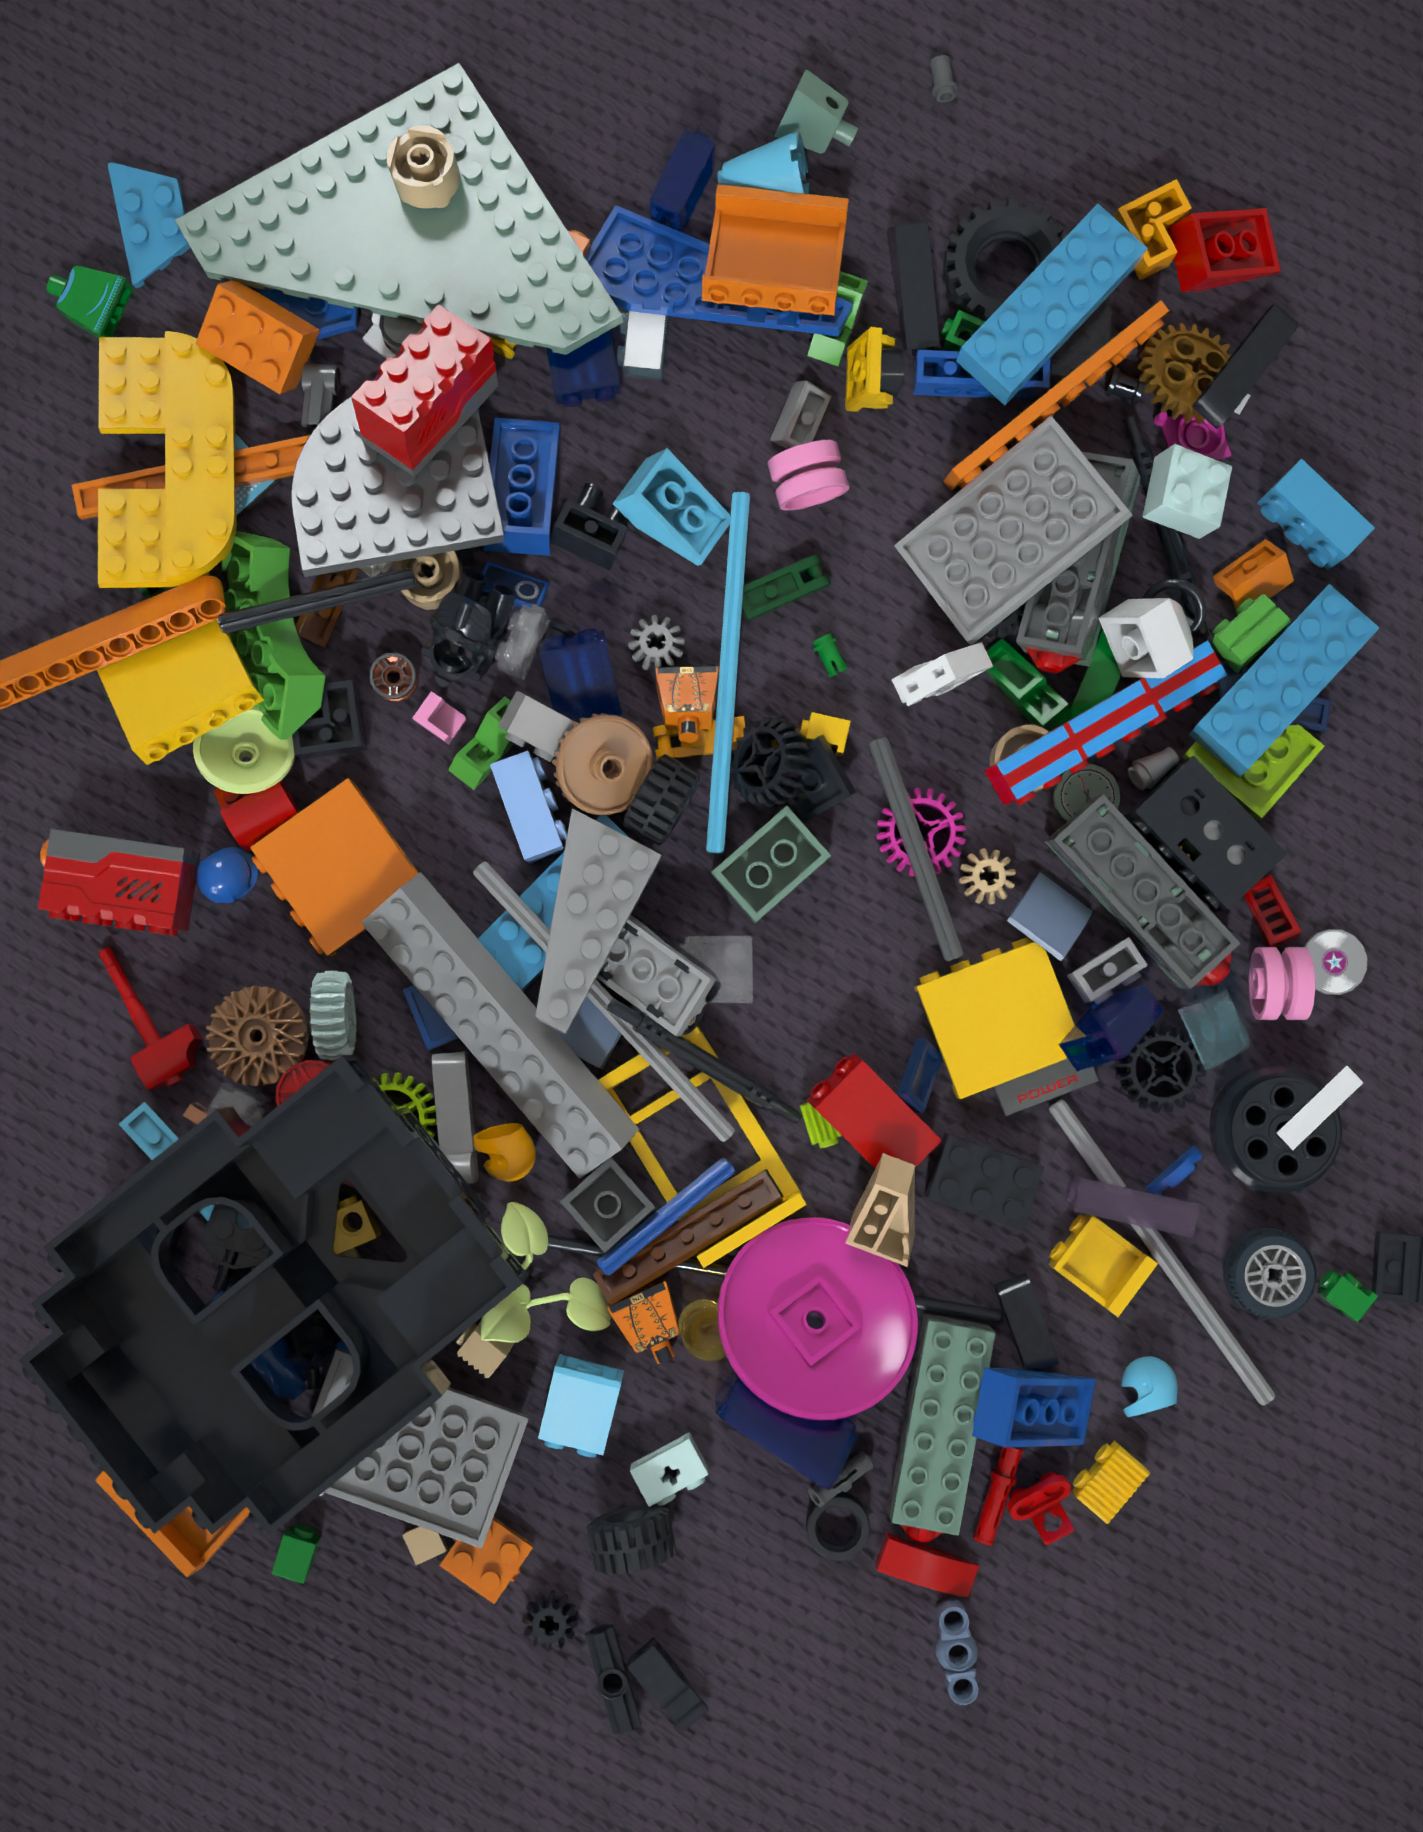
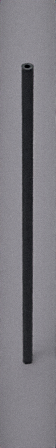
M548 1235L547 1248L602 1257L605 1254L595 1242ZM689 1258L672 1269L724 1277L730 1265L713 1262L703 1268L698 1259ZM913 1295L917 1310L1000 1323L1001 1310Z

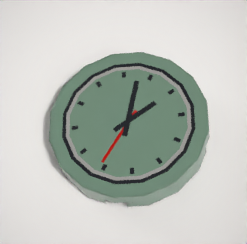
M1089 764L1071 774L1070 770H1067L1061 776L1063 780L1056 784L1053 792L1054 807L1065 822L1093 797L1104 794L1117 809L1120 803V791L1115 778L1106 769L1094 764Z

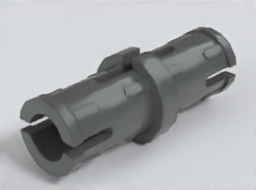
M858 1451L856 1455L841 1466L836 1465L830 1469V1474L808 1489L813 1502L817 1506L823 1507L825 1503L841 1491L847 1492L851 1489L852 1483L873 1469L870 1458L863 1451Z

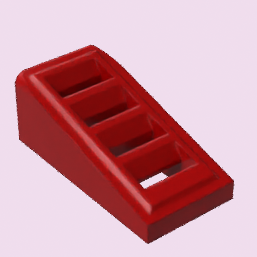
M1272 875L1263 877L1243 897L1266 946L1277 948L1297 939L1302 931ZM1269 888L1270 894L1256 900L1254 899L1253 894ZM1273 900L1275 901V906L1261 912L1259 906ZM1277 913L1281 914L1282 918L1269 924L1267 923L1266 918ZM1286 925L1287 931L1274 936L1272 930Z

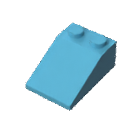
M668 448L646 458L613 502V505L636 528L697 566L703 563L730 524L731 515Z

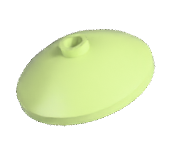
M253 707L251 710L242 712L226 721L222 726L195 738L193 741L195 763L200 773L208 782L224 791L238 794L260 792L277 784L291 769L295 759L292 735L287 740H280L261 721L263 713L259 707ZM245 757L251 758V761L242 762L241 760Z

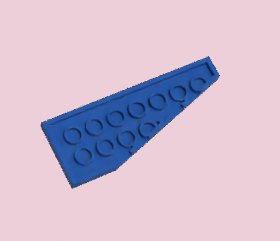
M617 205L613 208L584 256L615 305L631 312L839 336L853 308V303L836 297L834 316L702 301V276L705 275L710 244Z

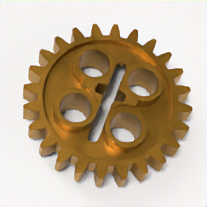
M1180 323L1176 330L1172 325H1168L1165 331L1158 330L1155 336L1151 337L1144 347L1145 349L1139 356L1142 361L1137 369L1143 371L1139 381L1148 383L1143 392L1155 395L1151 403L1161 402L1163 404L1161 407L1162 413L1168 409L1172 410V419L1175 420L1181 414L1184 416L1186 424L1194 417L1198 425H1201L1205 419L1192 408V405L1231 356L1226 352L1230 345L1225 344L1221 346L1218 344L1220 335L1215 336L1213 339L1210 338L1208 328L1202 334L1198 333L1196 324H1193L1189 331H1187L1183 323Z

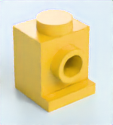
M812 712L809 720L803 719L800 732L806 736L805 742L807 743L824 735L830 747L836 749L835 756L842 757L850 721Z

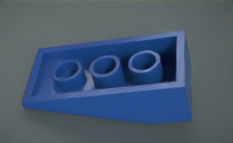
M494 418L489 465L505 542L484 545V551L550 556L560 423Z
M984 1368L983 1377L980 1381V1395L974 1415L972 1436L1002 1447L1084 1445L1096 1379L1009 1368Z

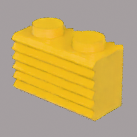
M1115 1440L1111 1445L1106 1443L1098 1450L1094 1457L1096 1463L1089 1471L1084 1469L1076 1476L1073 1481L1075 1488L1072 1490L1075 1497L1106 1524L1110 1523L1115 1514L1124 1506V1503L1132 1497L1137 1488L1150 1475V1471Z

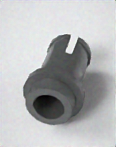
M947 55L934 57L929 63L934 82L932 95L936 97L938 102L953 100L958 90L957 84L953 82L951 59Z

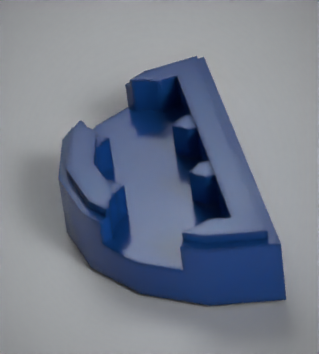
M1193 1145L1145 1188L1152 1196L1162 1195V1191L1168 1186L1174 1188L1195 1170L1194 1163L1202 1160V1153Z

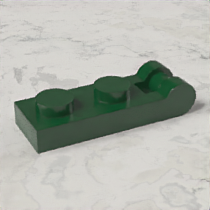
M814 554L743 585L742 610L747 621L829 587L831 582L828 575H824L820 565L822 562L819 555ZM808 571L812 581L804 584L800 574Z

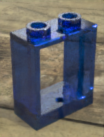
M684 129L649 200L651 220L679 232H684L715 170V143L707 135L698 131L692 133Z

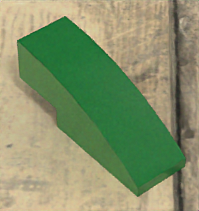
M1003 638L986 651L993 665L986 672L1034 725L1050 732L1072 718L1069 704L1047 685L1045 677Z

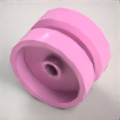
M820 440L798 445L782 451L768 461L767 465L772 481L781 483L776 489V497L781 510H798L822 504L841 496L849 490L845 470L836 468L841 461L836 441Z
M1276 947L1255 948L1249 965V999L1252 1013L1256 1020H1277L1281 1013L1286 1020H1307L1311 1015L1315 997L1314 964L1309 950L1306 947H1288L1280 954Z

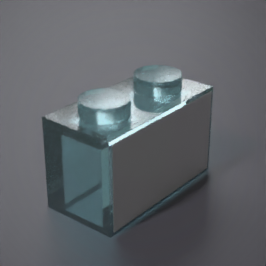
M629 310L628 314L622 313L623 323L620 324V333L625 334L624 346H618L617 365L622 366L623 377L662 380L669 316L631 312Z

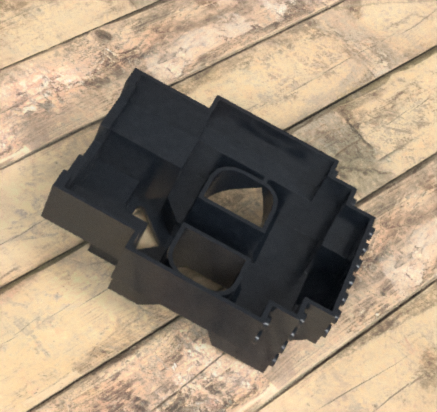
M354 1054L342 1055L252 1128L247 1126L233 1107L216 1109L46 1244L43 1248L49 1254L47 1255L49 1264L57 1272H63L65 1277L33 1301L31 1305L36 1310L34 1314L38 1322L43 1327L50 1328L53 1333L19 1359V1362L23 1366L22 1371L27 1380L34 1385H38L46 1395L45 1402L53 1412L60 1413L68 1423L67 1429L70 1435L77 1442H83L90 1451V1459L95 1467L100 1471L105 1470L112 1479V1487L121 1499H127L136 1510V1519L144 1528H150L155 1534L189 1506L193 1510L192 1517L196 1524L203 1530L207 1529L212 1535L247 1507L250 1511L249 1517L252 1523L259 1530H265L270 1536L443 1396L451 1383L432 1360V1357L520 1287L528 1277V1273L486 1222L485 1219L491 1214L490 1210L409 1108L397 1109ZM343 1181H350L406 1251L407 1259L404 1262L341 1256L334 1252L340 1187ZM223 1204L235 1208L245 1216L272 1250L273 1254L210 1305L206 1306L173 1263L168 1251L167 1238L170 1232L210 1205ZM316 1310H319L346 1344L353 1359V1375L349 1386L314 1417L305 1418L286 1407L251 1363Z

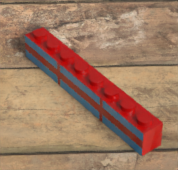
M1206 641L1193 648V659L1167 677L1139 679L984 771L1003 805L1016 801L1019 806L1034 798L1036 794L1033 790L1043 785L1046 790L1061 782L1063 779L1060 774L1069 769L1071 774L1089 765L1087 758L1093 754L1100 758L1116 749L1113 743L1120 738L1125 743L1140 735L1142 732L1139 727L1148 723L1152 727L1167 719L1168 717L1165 712L1169 709L1174 708L1175 712H1178L1193 703L1191 696L1199 692L1200 696L1203 697L1219 688L1216 682L1227 676L1211 645Z

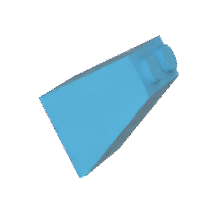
M560 1354L554 1368L538 1439L544 1440V1445L555 1449H563L564 1446L576 1448L578 1454L586 1457H596V1454L603 1455L624 1370Z

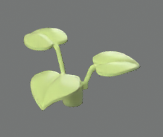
M516 1202L508 1203L501 1223L502 1238L506 1247L517 1256L526 1255L525 1261L521 1265L526 1270L533 1261V1254L542 1255L546 1252L548 1247L547 1230L539 1216L530 1208ZM579 1278L573 1281L570 1285V1294L561 1293L532 1300L530 1299L529 1289L522 1284L482 1316L481 1340L507 1343L523 1340L529 1334L531 1324L527 1309L531 1306L559 1300L569 1301L566 1309L567 1315L575 1325L589 1331H600L610 1325L611 1315L607 1309L608 1302L599 1285L588 1278Z

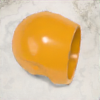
M522 1124L498 1125L482 1130L473 1136L474 1149L487 1153L490 1156V1159L484 1163V1168L497 1180L505 1182L516 1181L526 1176L532 1169L536 1158V1148L532 1138Z

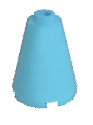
M799 132L790 133L724 162L722 170L718 171V183L720 185L809 194V183H802L806 179L805 173H808L803 141L799 137Z

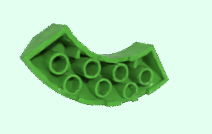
M236 531L235 541L229 555L224 562L221 560V572H227L229 585L227 592H224L226 612L290 597L288 580L289 547L275 539ZM293 617L229 633L255 688L264 698V701L254 707H259L263 713L261 721L280 740H287L321 708L325 674L312 663L302 646Z

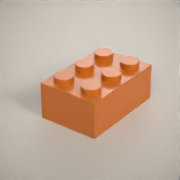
M232 280L217 285L195 344L276 393L282 394L297 388L302 376L303 366L305 362H308L320 329L245 284Z

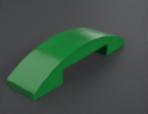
M1102 626L1091 666L1086 667L1075 697L1069 705L1072 713L1071 719L1112 696L1119 681L1121 672Z

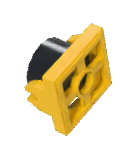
M870 327L847 347L846 411L857 412L863 407L873 409L888 408V405L893 404V399L900 392L905 372L904 354L901 349L894 348L895 338L882 335V328Z

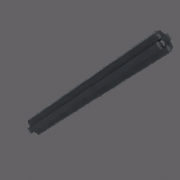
M411 568L398 570L218 615V623L221 631L226 634L414 588L416 586V578Z

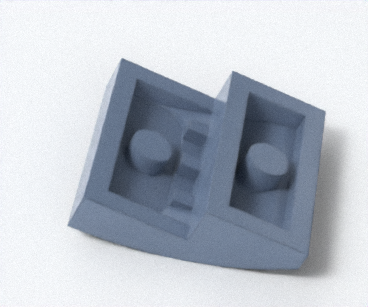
M1039 872L1031 882L1025 895L1016 904L1007 921L1061 961L1080 935L1093 911Z
M587 996L567 1034L556 1030L579 1058L602 1070L622 1035Z

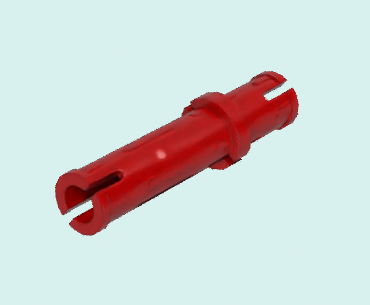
M1002 1447L996 1467L991 1470L990 1478L992 1479L982 1507L978 1525L973 1534V1539L979 1543L989 1546L994 1545L996 1532L1009 1492L1017 1481L1015 1474L1024 1451L1022 1447Z

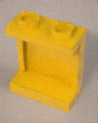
M1087 1212L1085 1216L1080 1214L1072 1222L1069 1228L1072 1233L1064 1243L1059 1241L1050 1252L1049 1257L1052 1260L1048 1265L1115 1316L1119 1317L1158 1263L1113 1231L1090 1212Z

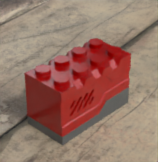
M438 304L423 320L422 328L417 334H410L402 342L399 353L394 358L388 357L380 365L378 375L372 381L366 380L351 396L363 443L415 477L498 387L496 366L493 360L492 339Z
M50 829L49 839L43 843L40 852V861L44 866V877L38 909L49 911L48 918L79 922L81 915L83 916L82 923L112 927L113 920H115V927L145 931L146 925H149L148 932L178 936V930L189 931L197 868L201 853L185 848Z

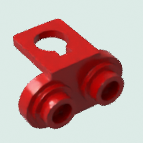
M1049 1472L1039 1479V1483L1027 1489H1015L1010 1494L1007 1510L1014 1520L1031 1518L1045 1545H1049L1074 1531V1527L1060 1503L1071 1491V1485L1065 1476ZM1051 1512L1052 1516L1059 1517L1062 1520L1060 1528L1053 1532L1044 1529L1046 1521L1044 1515Z

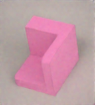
M432 691L412 718L448 745L466 721V717L451 707Z

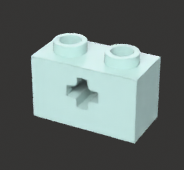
M689 1432L631 1463L630 1472L650 1507L655 1503L658 1506L667 1504L676 1497L675 1493L685 1487L688 1490H692L706 1481L704 1477L708 1475V1466ZM667 1466H670L672 1470L678 1468L676 1478H672L670 1474L665 1475V1468Z

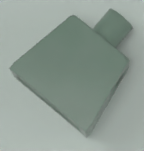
M805 70L774 136L781 138L790 133L799 132L804 148L821 154L825 153L832 138L850 146L858 128L842 119L849 104L848 100L813 73Z

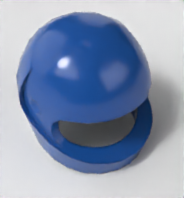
M229 847L214 852L203 861H200L197 868L196 881L201 893L215 903H232L240 900L254 887L259 876V870L252 861L253 856L248 852L246 853L243 849Z

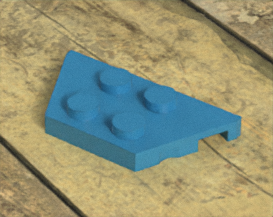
M111 162L107 164L131 281L135 288H139L145 284L143 281L158 269L162 271L171 263L174 257L182 255L190 249L189 244L174 221L186 214L181 185L176 178Z

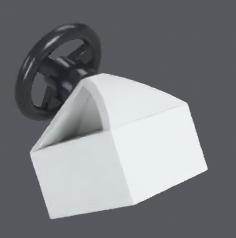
M1165 579L1151 586L1142 599H1127L1099 617L1122 677L1165 678L1193 659L1192 636L1202 627L1206 618L1207 606L1202 593L1192 583L1182 579ZM1171 589L1170 598L1153 599L1161 591ZM1182 590L1187 592L1195 601L1197 609L1195 619L1186 614L1184 607L1180 603Z

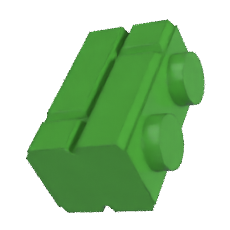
M1261 594L1255 601L1248 598L1236 610L1237 617L1231 622L1224 619L1212 632L1214 638L1210 645L1213 651L1221 659H1224L1225 663L1236 673H1239L1283 634L1291 622L1290 618L1280 608H1276L1275 604L1265 594Z

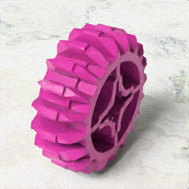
M915 788L913 790V799L910 798L908 793L907 795L917 823L922 824L921 828L924 826L927 828L936 826L925 835L926 841L924 843L935 874L941 873L940 861L944 866L950 867L952 861L947 855L959 857L961 854L953 845L965 844V839L956 837V833L964 832L966 826H955L954 822L961 819L963 815L961 812L953 816L950 814L949 811L956 806L955 802H950L946 807L941 804L946 797L945 794L941 793L935 801L932 800L933 789L929 788L925 793V798H921L920 788ZM915 806L931 808L942 818L935 821H927L921 816L920 812H917ZM883 808L881 813L889 818V820L877 821V826L885 828L886 832L878 833L876 839H887L888 844L882 845L879 851L882 853L890 849L893 854L886 859V862L890 864L896 858L899 859L900 863L897 865L896 870L901 872L907 864L910 866L908 875L913 877L914 872L908 855L899 848L904 846L901 836L895 838L894 835L896 821L893 812L888 808ZM946 827L947 840L945 846L936 856L933 849L935 847L933 835L935 832Z

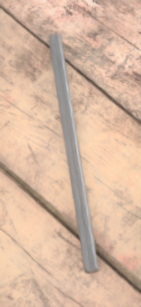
M482 862L473 871L474 876L547 953L550 929L487 862ZM595 980L587 995L590 1001L722 1142L728 1140L735 1132L731 1124L655 1043L632 1029V1025L607 1011L608 1004L614 998Z
M1062 1099L1052 1104L1049 1108L1050 1113L1255 1399L1261 1405L1271 1402L1275 1398V1393L1068 1104Z

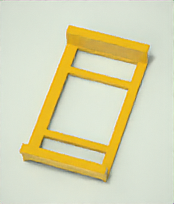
M699 1026L691 1033L682 1035L685 1039L718 1058ZM657 1045L666 1055L670 1053L666 1049ZM641 1054L598 1080L635 1125L680 1098L672 1090L630 1116L613 1088L650 1065ZM701 1072L689 1080L697 1087L710 1078L712 1079L761 1160L719 1185L680 1217L678 1221L680 1222L765 1169L768 1170L784 1196L782 1197L783 1202L697 1253L696 1257L703 1268L807 1204L803 1199L801 1191L743 1097ZM638 1130L629 1142L666 1202H669L678 1193Z

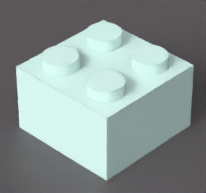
M1172 445L1154 458L1142 517L1198 539L1202 538L1221 525L1232 466L1182 446Z

